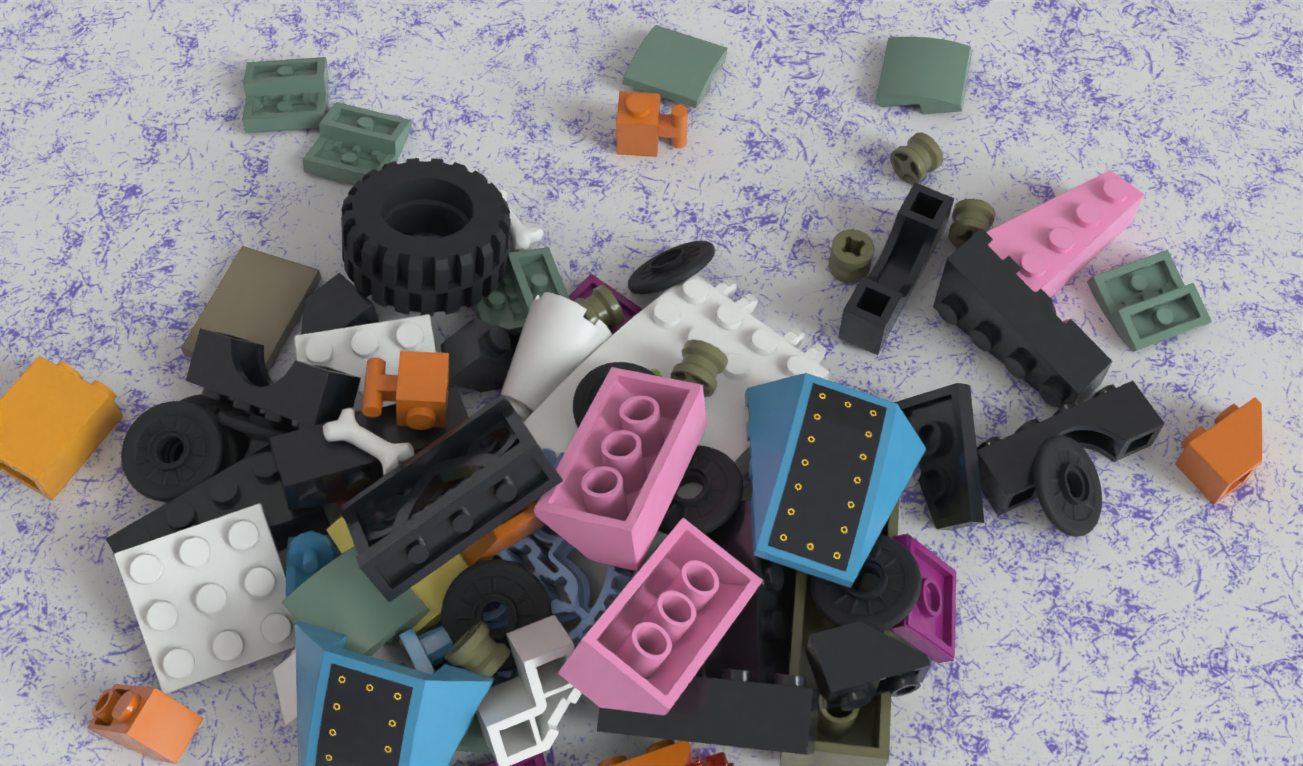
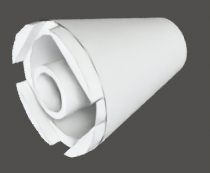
M544 292L541 298L537 295L531 303L500 394L506 396L523 422L581 363L613 335L600 319H598L595 325L586 320L583 316L587 309L574 301L550 292Z

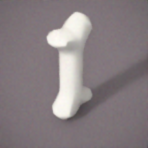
M498 189L501 192L502 197L507 202V191ZM509 208V218L511 219L510 235L513 238L512 250L514 252L529 250L530 244L542 240L543 230L525 226Z
M353 408L343 409L338 420L327 422L323 426V434L326 441H346L376 457L383 466L384 476L414 456V449L410 443L394 444L359 426L356 422Z

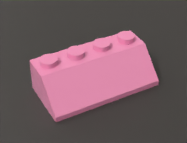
M611 367L556 468L563 481L540 497L534 508L535 516L589 560L638 572L707 427L703 385Z
M682 518L583 637L558 674L600 708L666 715L763 580L685 518Z

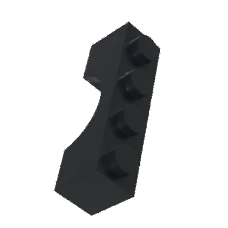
M914 182L897 213L894 225L878 261L867 278L861 277L843 310L838 335L839 339L878 355L946 230L954 198Z
M200 328L186 381L204 387L202 391L203 396L229 402L230 397L234 398L232 406L254 413H260V410L264 409L266 410L265 419L292 425L293 420L297 421V430L337 420L343 409L353 408L361 378L327 366L295 360L288 372L279 381L274 383L266 369L264 345L234 335Z
M1133 380L1117 388L1113 384L1108 385L1096 392L1086 402L1079 405L1077 402H1070L1058 409L1048 419L1041 422L1038 419H1032L1021 425L1010 436L1003 439L995 436L981 443L977 447L981 491L997 516L1037 498L1034 485V461L1039 447L1046 439L1056 435L1067 436L1078 442L1083 448L1094 450L1111 461L1116 462L1151 446L1165 423Z

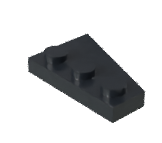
M955 383L894 402L899 405L926 447L918 463L921 470L918 481L935 528L937 530L949 531L985 523L970 385Z

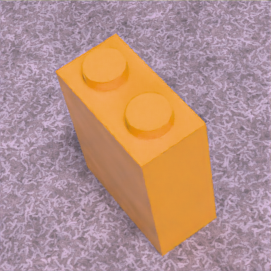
M39 355L0 399V471L53 501L123 418L122 413L114 402L116 398L115 393L97 380L90 384L81 379V375L67 363L59 361L57 364H54Z

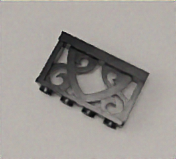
M500 395L341 505L339 511L347 524L358 553L356 559L360 569L386 600L391 602L563 480L506 396ZM469 477V479H467L466 481H464L463 483H461L459 486H457L456 488H454L453 490H451L449 493H447L446 495H444L443 497H441V498L438 499L436 502H434L433 504H431L430 506H428V507L426 508V506H427L429 503H431L432 501H434L435 499H437L439 496H441L442 494H444L445 492H447L449 489H451L452 487H454L455 485H457L458 483H460V482H461L462 480H464L465 478Z

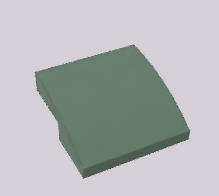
M655 25L636 51L624 74L622 84L648 93H658L660 97L696 108L709 93L712 77L724 64L728 48Z
M889 37L876 96L880 107L919 104L923 115L961 112L972 55L971 46L930 37Z
M326 57L247 62L243 81L246 101L242 122L245 133L319 128L320 121L328 112V65Z
M336 102L319 123L320 137L304 156L303 170L305 173L355 185L358 180L362 181L365 174L373 169L380 171L384 164L397 162L411 129V120Z
M549 247L508 253L504 278L498 283V287L489 296H482V300L472 306L476 318L521 333L531 303L537 295L541 298L544 292H550L569 299Z
M1168 250L1095 275L1087 281L1102 312L1115 332L1132 352L1212 322L1194 283L1184 285Z
M354 546L308 578L282 601V604L297 622L301 621L345 634L347 639L344 649L371 657L385 643L394 646L401 639L399 635L413 628L430 612V609L412 588H409L397 598L388 602L360 569L356 559L358 553Z

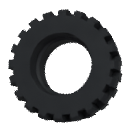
M419 158L407 159L406 163L397 164L394 161L384 164L380 171L373 169L365 174L362 181L358 180L349 190L348 196L343 201L341 226L342 260L345 272L361 293L366 297L372 295V300L384 308L390 305L395 307V311L398 313L409 315L410 311L421 312V316L428 314L434 316V312L442 311L445 312V315L457 313L460 307L465 305L467 308L478 304L482 300V296H489L504 278L509 249L510 210L496 186L492 182L488 184L486 177L476 170L471 173L465 165L456 162L453 165L445 164L443 159L431 158V161H419ZM426 233L444 237L417 238L408 235Z

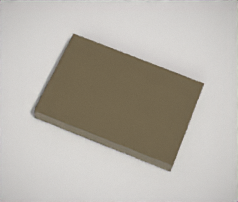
M242 246L183 343L181 350L184 356L192 358L201 328L234 335L264 345L265 365L269 373L304 311L305 299L315 291L322 279L320 271Z

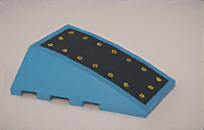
M803 373L748 387L745 392V406L749 410V420L746 426L747 441H750L751 447L749 479L752 480L753 495L750 499L753 555L851 588L923 456L926 447L897 403Z
M301 621L295 623L298 766L450 765V761L459 743L466 735L480 703L487 695L495 678L447 664L431 675L344 649L347 639L345 634Z

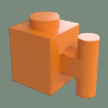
M619 91L616 119L617 155L657 157L659 137L671 138V145L675 148L685 147L687 144V107L678 104L672 107L671 114H660V94Z
M400 351L398 375L385 374L386 362L381 358H370L367 360L362 413L365 416H380L383 401L396 402L397 426H409L416 430H427L432 427L446 428L449 353Z

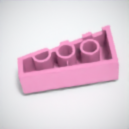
M1109 170L987 231L986 233L993 239L988 246L1002 260L1010 256L1022 268L1017 275L1034 292L1042 289L1052 298L1131 225L1144 194Z

